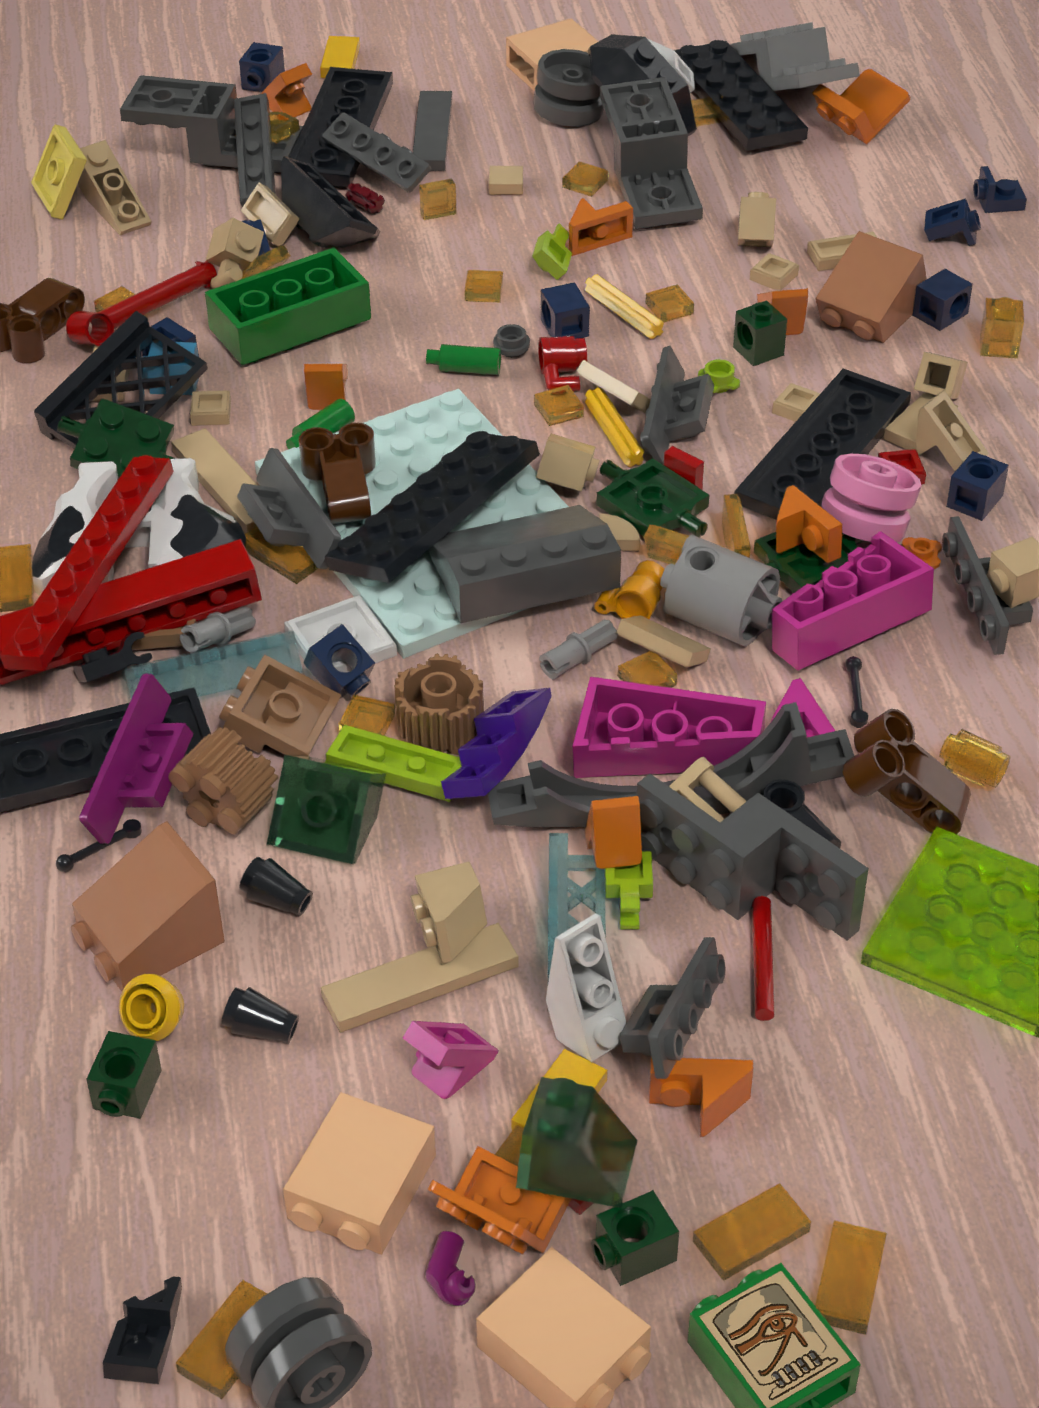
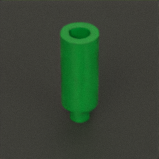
M441 344L440 350L427 349L426 364L439 365V370L446 372L499 375L501 369V348Z
M337 399L292 429V437L286 440L287 448L299 447V436L310 428L321 427L328 429L332 433L339 432L342 427L355 421L353 408L344 399Z

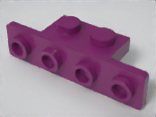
M143 674L79 816L80 822L99 843L108 844L111 842L125 808L163 807L172 786L168 777L170 771L184 758L194 734L186 723H162L171 703V697L153 674Z

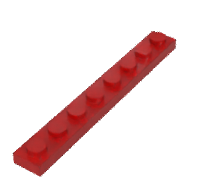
M149 455L133 457L1 652L0 657L4 669L45 671L173 474L174 470L170 458H154Z

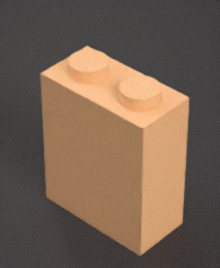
M570 18L506 37V66L535 91V87L538 84V61L542 55L560 49H573L588 53L589 47L599 41Z
M340 1092L283 1188L287 1219L292 1220L295 1225L309 1232L318 1230L339 1238L350 1248L356 1250L368 1249L382 1255L436 1157L434 1126Z
M553 1247L542 1255L476 1318L477 1347L549 1408H607L614 1397V1390L626 1378L629 1380L636 1379L644 1371L651 1359V1326Z

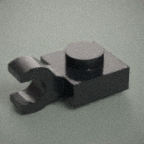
M132 632L127 634L122 639L117 651L108 653L107 647L104 646L82 654L84 662L73 666L78 682H89L127 668L129 665L149 662L153 658L151 653L136 656L132 652L133 642L144 638V633Z

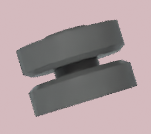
M560 49L542 55L538 61V84L535 87L533 99L534 110L546 120L564 126L578 127L590 125L598 121L603 114L604 107L600 98V87L591 78L590 57L588 53L580 50Z
M303 1277L279 1286L263 1296L248 1309L230 1332L225 1346V1354L228 1364L240 1381L252 1388L253 1399L260 1408H329L352 1389L365 1372L372 1356V1346L370 1339L358 1323L347 1314H344L342 1302L329 1285L320 1278Z

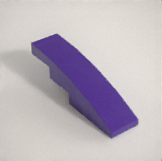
M550 688L512 691L474 718L478 735L458 749L462 767L441 781L445 799L485 796L506 777L523 755L541 723L552 697Z

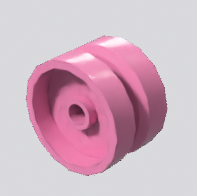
M853 453L840 455L836 458L830 475V482L833 487L825 492L821 507L842 523V533L871 542V537L882 531L894 541L900 542L905 537L911 519L907 509H911L916 504L922 486L920 479L912 471L883 458Z

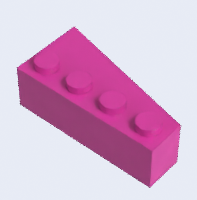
M882 531L871 537L870 546L865 549L857 547L848 554V561L839 568L831 566L822 573V580L815 585L806 584L772 609V650L798 671L932 610L934 568Z
M590 676L572 746L574 777L683 773L701 757L706 758L713 766L738 753L764 731L766 701Z

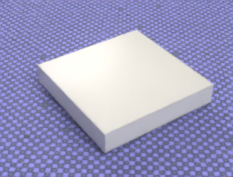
M360 595L284 622L286 635L304 660L312 645L341 624L374 660L375 664L397 656L396 643ZM342 660L332 661L333 666L338 671H352L347 662Z

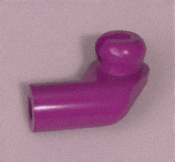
M443 1231L438 1236L425 1276L443 1303L451 1306H462L469 1301L475 1292V1279L472 1275L466 1278L464 1276L465 1271L459 1270L456 1266L464 1245L463 1238L454 1232Z

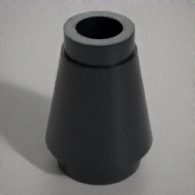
M260 857L254 858L246 868L239 885L240 890L247 893V899L293 913L297 916H301L305 912L313 896L311 890L307 889L272 858L266 860Z
M236 987L227 1001L222 1016V1025L230 1027L232 1034L283 1041L288 1044L294 1036L299 1021V1015L291 1013L288 1009L251 987H248L246 991Z

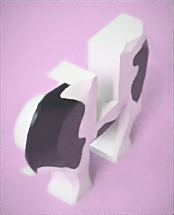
M191 458L171 459L174 470L173 474L161 490L159 498L152 504L125 548L149 547L148 565L149 568L239 539L242 540L245 547L247 540L241 525L233 516L204 504L198 493L199 481L196 462ZM112 461L80 463L78 466L79 480L70 491L61 494L56 501L53 520L41 536L33 555V585L35 593L39 596L118 481L117 467ZM115 563L102 583L113 580Z

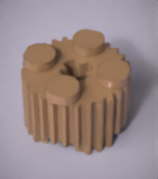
M437 653L426 661V665L419 663L416 669L411 667L404 672H398L394 688L398 732H401L402 741L439 750L443 753L446 749L451 754L459 755L458 749L477 736L474 718L484 712L483 681L479 680L477 674H473L472 669L466 670V665H462V662L457 659L456 655L451 658L448 654L439 656Z
M218 727L212 734L205 736L176 764V767L170 771L168 777L174 787L184 794L182 797L188 800L186 812L195 823L201 827H206L209 823L216 824L220 829L223 827L225 831L237 834L273 797L272 792L274 791L271 785L278 779V775L274 773L276 771L275 768L270 766V760L266 759L262 754L258 758H254L252 751H247L245 745L238 744L242 737L233 729L229 731L226 727L224 729Z

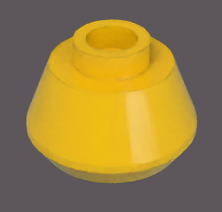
M143 974L133 978L124 987L119 1000V1014L125 1029L132 1036L156 1041L169 1036L184 1013V999L180 990L165 978L155 974Z

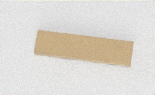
M204 428L171 441L172 452L178 459L191 458L195 460L198 481L219 505L237 520L245 534L248 536L260 531L237 498L243 483L257 484L207 429Z
M496 923L483 928L450 962L442 963L436 946H432L322 986V999L341 1033L519 967V956L500 924Z

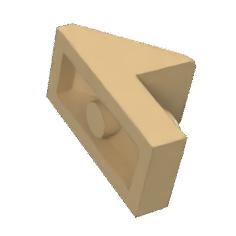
M943 390L919 409L916 450L918 455H921L937 445L946 461L956 471L972 451L985 456L989 453L945 390Z

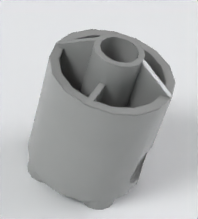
M690 535L683 545L682 554L676 564L670 563L662 574L660 585L666 588L663 611L735 643L747 646L759 634L772 628V609L783 601L782 598L777 596L780 583L779 571L722 546Z

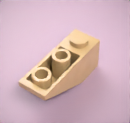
M106 140L81 147L80 150L87 161L78 185L87 201L119 235L151 225L150 217Z

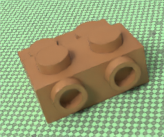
M264 654L256 669L250 666L247 667L236 688L242 691L239 698L230 695L219 715V719L225 721L223 729L225 727L229 731L233 729L242 737L238 743L259 754L266 744L304 764L334 711L341 694Z

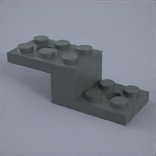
M139 76L120 108L121 121L134 122L137 125L155 124L165 125L169 128L185 127L190 163L203 164L208 167L227 166L238 169L234 99L237 98L236 84ZM270 123L274 173L281 172L283 156H290L303 126Z
M666 77L600 86V98L614 135V170L625 201L633 207V224L635 229L653 228L659 225L687 223L703 219V207L687 169L688 133Z
M648 774L637 783V796L640 803L642 851H651L652 859L672 872L678 881L690 885L705 896L714 907L723 909L739 920L752 909L754 898L758 896L767 897L776 890L787 902L796 904L813 916L821 926L834 931L846 941L859 931L869 868L773 802L757 793L723 821L719 822L652 774Z

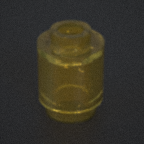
M961 729L957 735L950 733L944 741L939 757L944 759L943 765L953 774L981 787L987 784L994 788L999 785L1004 777L1011 758L1010 755L1002 752V746L964 729Z

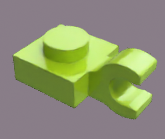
M560 223L556 226L553 234L547 230L538 237L532 255L537 265L543 271L549 272L556 280L567 273L572 252L565 247L566 241L569 238V232Z
M642 851V860L639 865L605 868L606 898H620V929H639L640 898H653L651 851Z

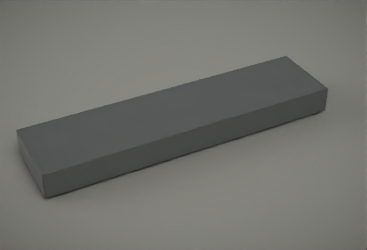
M420 91L413 153L427 162L431 167V171H446L452 91Z
M266 93L234 99L239 193L242 207L259 182L267 186L275 194L270 111Z

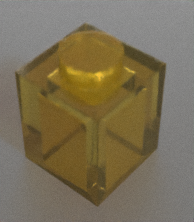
M1007 297L998 299L986 298L980 331V356L1018 358L1024 326L1023 300H1013Z

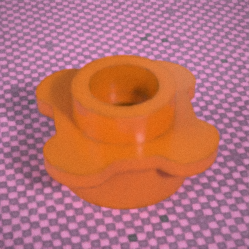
M922 537L903 539L901 546L932 568L936 569L940 566L941 560L938 558V553L942 551V544L940 542Z

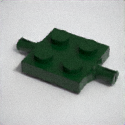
M103 398L100 400L92 417L83 424L62 416L58 424V432L78 438V443L70 456V466L78 469L80 463L112 461L116 464L119 479L133 457L149 455L154 458L177 459L166 455V448L174 434L173 424Z
M653 458L641 466L629 470H623L611 460H607V463L605 461L602 463L599 470L600 474L613 482L597 492L596 505L609 514L623 518L631 523L640 535L653 543L678 527H683L699 538L700 535L703 536L706 533L708 524L695 517V515L709 507L710 495Z
M776 532L756 539L754 542V553L764 564L778 569L780 581L795 593L806 584L815 585L822 580V573L831 566L839 568L848 561V554L857 548L856 544L865 540L842 533L841 558L830 563L825 562L816 553L809 550L805 544H800L777 553Z

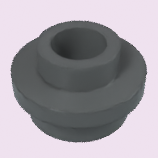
M508 324L497 330V334L493 339V347L501 348V354L506 357H518L529 349L530 338L523 327Z

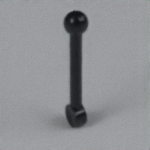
M852 656L845 662V667L851 676L854 711L851 713L850 722L852 726L861 728L868 723V713L862 707L859 679L862 662L858 657Z
M129 819L124 822L123 829L114 833L110 843H99L97 841L71 855H60L56 860L57 869L62 872H68L73 868L74 863L125 837L136 838L142 833L141 823L136 819Z

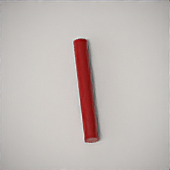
M758 896L752 902L755 1017L760 1021H769L775 1016L772 910L770 898Z

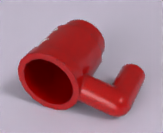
M574 336L540 337L538 342L539 365L541 374H544L547 390L550 392L580 391L579 376L559 377V372L576 371V368H579L583 360L587 362L585 338H574Z

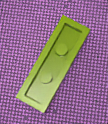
M345 724L326 753L327 767L448 802L451 799H445L441 781L462 767L460 757Z

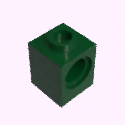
M767 300L737 310L733 348L752 366L784 356L787 318Z
M108 1031L86 1078L93 1109L100 1110L104 1114L113 1117L124 1115L141 1119L162 1071L156 1040Z
M654 1190L597 1214L596 1238L592 1239L591 1245L595 1258L603 1270L610 1268L619 1285L622 1286L676 1262L679 1230ZM626 1238H636V1239H639V1240H641V1241H639V1242H628V1241H625L624 1239H626Z

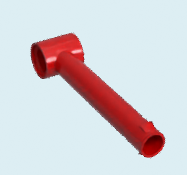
M207 261L195 262L196 266L187 271L177 274L99 312L76 311L67 320V335L74 343L100 346L114 333V329L120 327L135 311L145 315L191 293L193 290L201 287L209 288L211 286V279L217 276V271L213 264ZM91 322L92 330L89 334L88 327Z

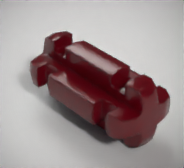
M350 183L347 186L348 191L345 197L348 201L351 200L357 206L365 210L368 209L370 213H380L382 211V205L385 202L382 195L378 196L376 192L365 186L362 187L359 183Z

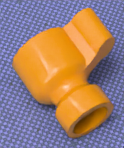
M646 560L640 562L633 575L624 580L620 588L601 592L594 605L595 610L600 614L616 612L622 619L639 615L650 619L660 601V591L663 588L660 582L665 569L654 561Z

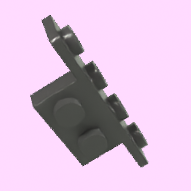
M341 113L322 135L326 142L409 193L431 171L429 164L415 156L408 148L400 147L385 134L377 133L346 113Z
M671 346L662 349L660 362L657 364L655 383L651 388L652 396L649 408L646 410L644 430L640 435L645 453L651 454L652 458L661 464H664V452L669 449L670 441L684 437L692 438L701 432H705L714 390V383L709 374L684 381V369Z
M269 448L256 478L259 485L243 483L237 498L267 542L279 547L285 545L302 546L317 568L327 569L328 565L324 556L338 547L341 535L279 449Z
M950 517L948 533H944L942 536L944 555L950 557L953 562L956 581L958 584H963L967 593L969 610L975 612L979 619L980 633L983 640L989 641L994 655L1004 654L1009 625L1031 622L1033 608L1029 601L1010 608L995 594L987 577L991 557L978 558L960 517Z
M704 937L677 985H649L620 1034L623 1052L643 1053L646 1056H652L655 1077L657 1079H667L676 1061L681 1060L687 1041L691 1034L696 1033L699 1019L705 1008L710 1007L716 988L724 981L726 971L723 955L717 952L714 937Z

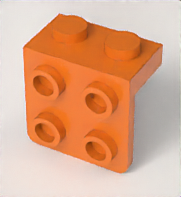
M872 69L863 71L841 95H838L823 84H820L812 92L818 104L816 110L822 118L828 122H833L846 134L853 135L865 144H868L910 101L908 91Z
M477 1146L455 1190L434 1180L431 1181L427 1189L440 1197L435 1207L477 1231L482 1222H484L483 1233L524 1255L528 1246L544 1254L573 1197L565 1190Z

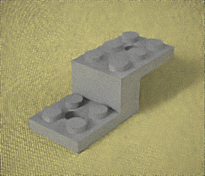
M813 22L740 35L741 42L730 44L739 55L756 53L759 76L773 91L802 88L860 76L858 63L846 64L845 58L830 60L825 27L813 28Z

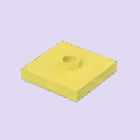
M56 124L52 128L31 184L50 215L63 220L87 159L67 128Z

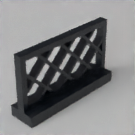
M135 311L34 410V414L42 434L51 440L57 437L75 449L78 438L57 431L62 416L72 420L86 419L87 421L92 417L97 408H91V402L98 395L112 393V402L118 404L117 393L139 390L140 402L119 405L159 419L208 369L207 363L149 326L148 318ZM152 342L163 348V355L142 357L141 352ZM187 363L192 367L186 374L170 376L169 364ZM164 365L165 377L143 379V368ZM137 368L138 380L117 382L116 377L123 370ZM166 387V394L161 399L145 401L144 389Z

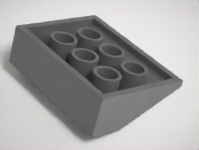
M581 505L450 532L428 550L460 623L620 588L621 548L608 524Z

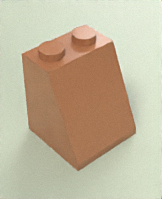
M858 231L815 298L820 319L832 327L841 326L851 330L862 339H874L884 343L913 315L916 285L927 279L923 254Z
M168 821L158 825L72 903L76 923L71 925V931L77 944L83 951L87 949L92 951L95 955V965L102 978L106 982L113 979L121 991H123L129 981L139 975L155 974L161 976L225 942L216 880Z

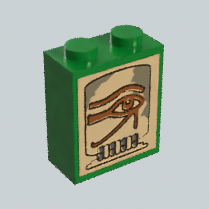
M781 1262L766 1271L756 1270L751 1272L741 1280L736 1288L720 1297L718 1295L706 1297L690 1313L687 1342L735 1408H831L856 1393L861 1364Z

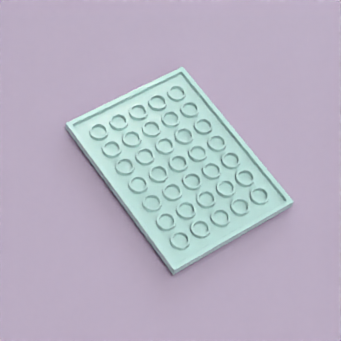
M459 388L364 422V424L373 429L376 465L373 471L365 474L370 498L371 516L377 514L388 505L395 495L402 493L416 482L418 476L428 472L438 464L445 454L452 452L466 441L468 435L477 431H486L488 434L503 436ZM299 447L281 452L329 519L322 481H314L303 475ZM265 458L255 461L256 475H258ZM528 464L450 532L567 508L569 506L545 480L536 478L537 472ZM365 520L333 524V526L341 535V539L360 528L365 523ZM428 550L390 583L334 571L354 597L358 595L362 597L396 643L397 652L403 659L523 611L518 610L460 623Z

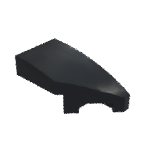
M173 1276L165 1280V1289L144 1300H139L136 1296H133L123 1302L124 1318L117 1321L103 1360L104 1378L159 1384L177 1317L182 1291L181 1277Z

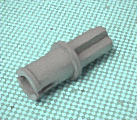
M242 607L226 614L213 612L204 621L184 626L181 629V632L184 634L180 635V640L183 647L191 653L212 644L224 645L230 641L233 635L253 628L256 619L252 616V610L248 607Z
M604 619L581 634L575 632L569 634L566 641L561 645L540 655L539 660L542 662L540 666L543 672L549 678L556 679L575 665L580 663L587 664L590 662L593 653L610 644L618 637L617 630L613 627L610 620Z

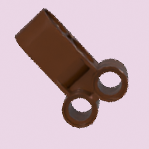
M46 278L9 305L0 303V352L11 349L14 360L20 363H34L41 360L45 356L44 341L66 326L71 314L76 311H82L85 303L84 292L77 287L54 278Z
M350 423L342 427L339 434H333L328 429L321 427L310 428L302 432L299 436L301 471L308 479L322 481L331 523L362 521L370 517L371 506L365 474L373 471L376 465L373 429L364 423Z
M889 709L858 729L854 734V745L858 754L846 761L843 766V776L848 787L854 793L863 797L878 791L929 833L942 838L956 836L962 828L971 796L970 789L961 779L914 742L915 730L910 719L898 709Z

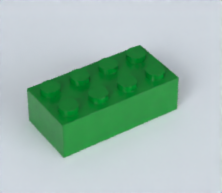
M335 248L205 292L209 329L241 365L256 362L266 356L289 350L294 346L314 339H320L330 333L353 327L358 323L371 319L369 282Z

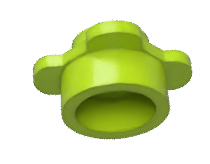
M716 359L709 361L705 368L700 369L698 372V376L709 374L714 383L713 393H724L729 389L735 390L740 387V380L734 377L735 367L727 360Z

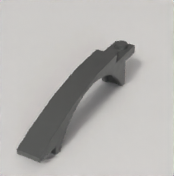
M794 702L783 705L773 721L758 737L738 753L714 765L713 772L748 801L757 793L763 796L766 786L775 780H789L799 786L844 777L843 766L846 761L854 757V753L846 729L807 737L797 703ZM539 760L528 763L529 776L499 782L488 793L494 825L586 827L591 801L637 796V786L607 785L584 781L562 773ZM675 780L663 783H665L667 786H670ZM702 785L696 786L693 789L718 814L731 812Z

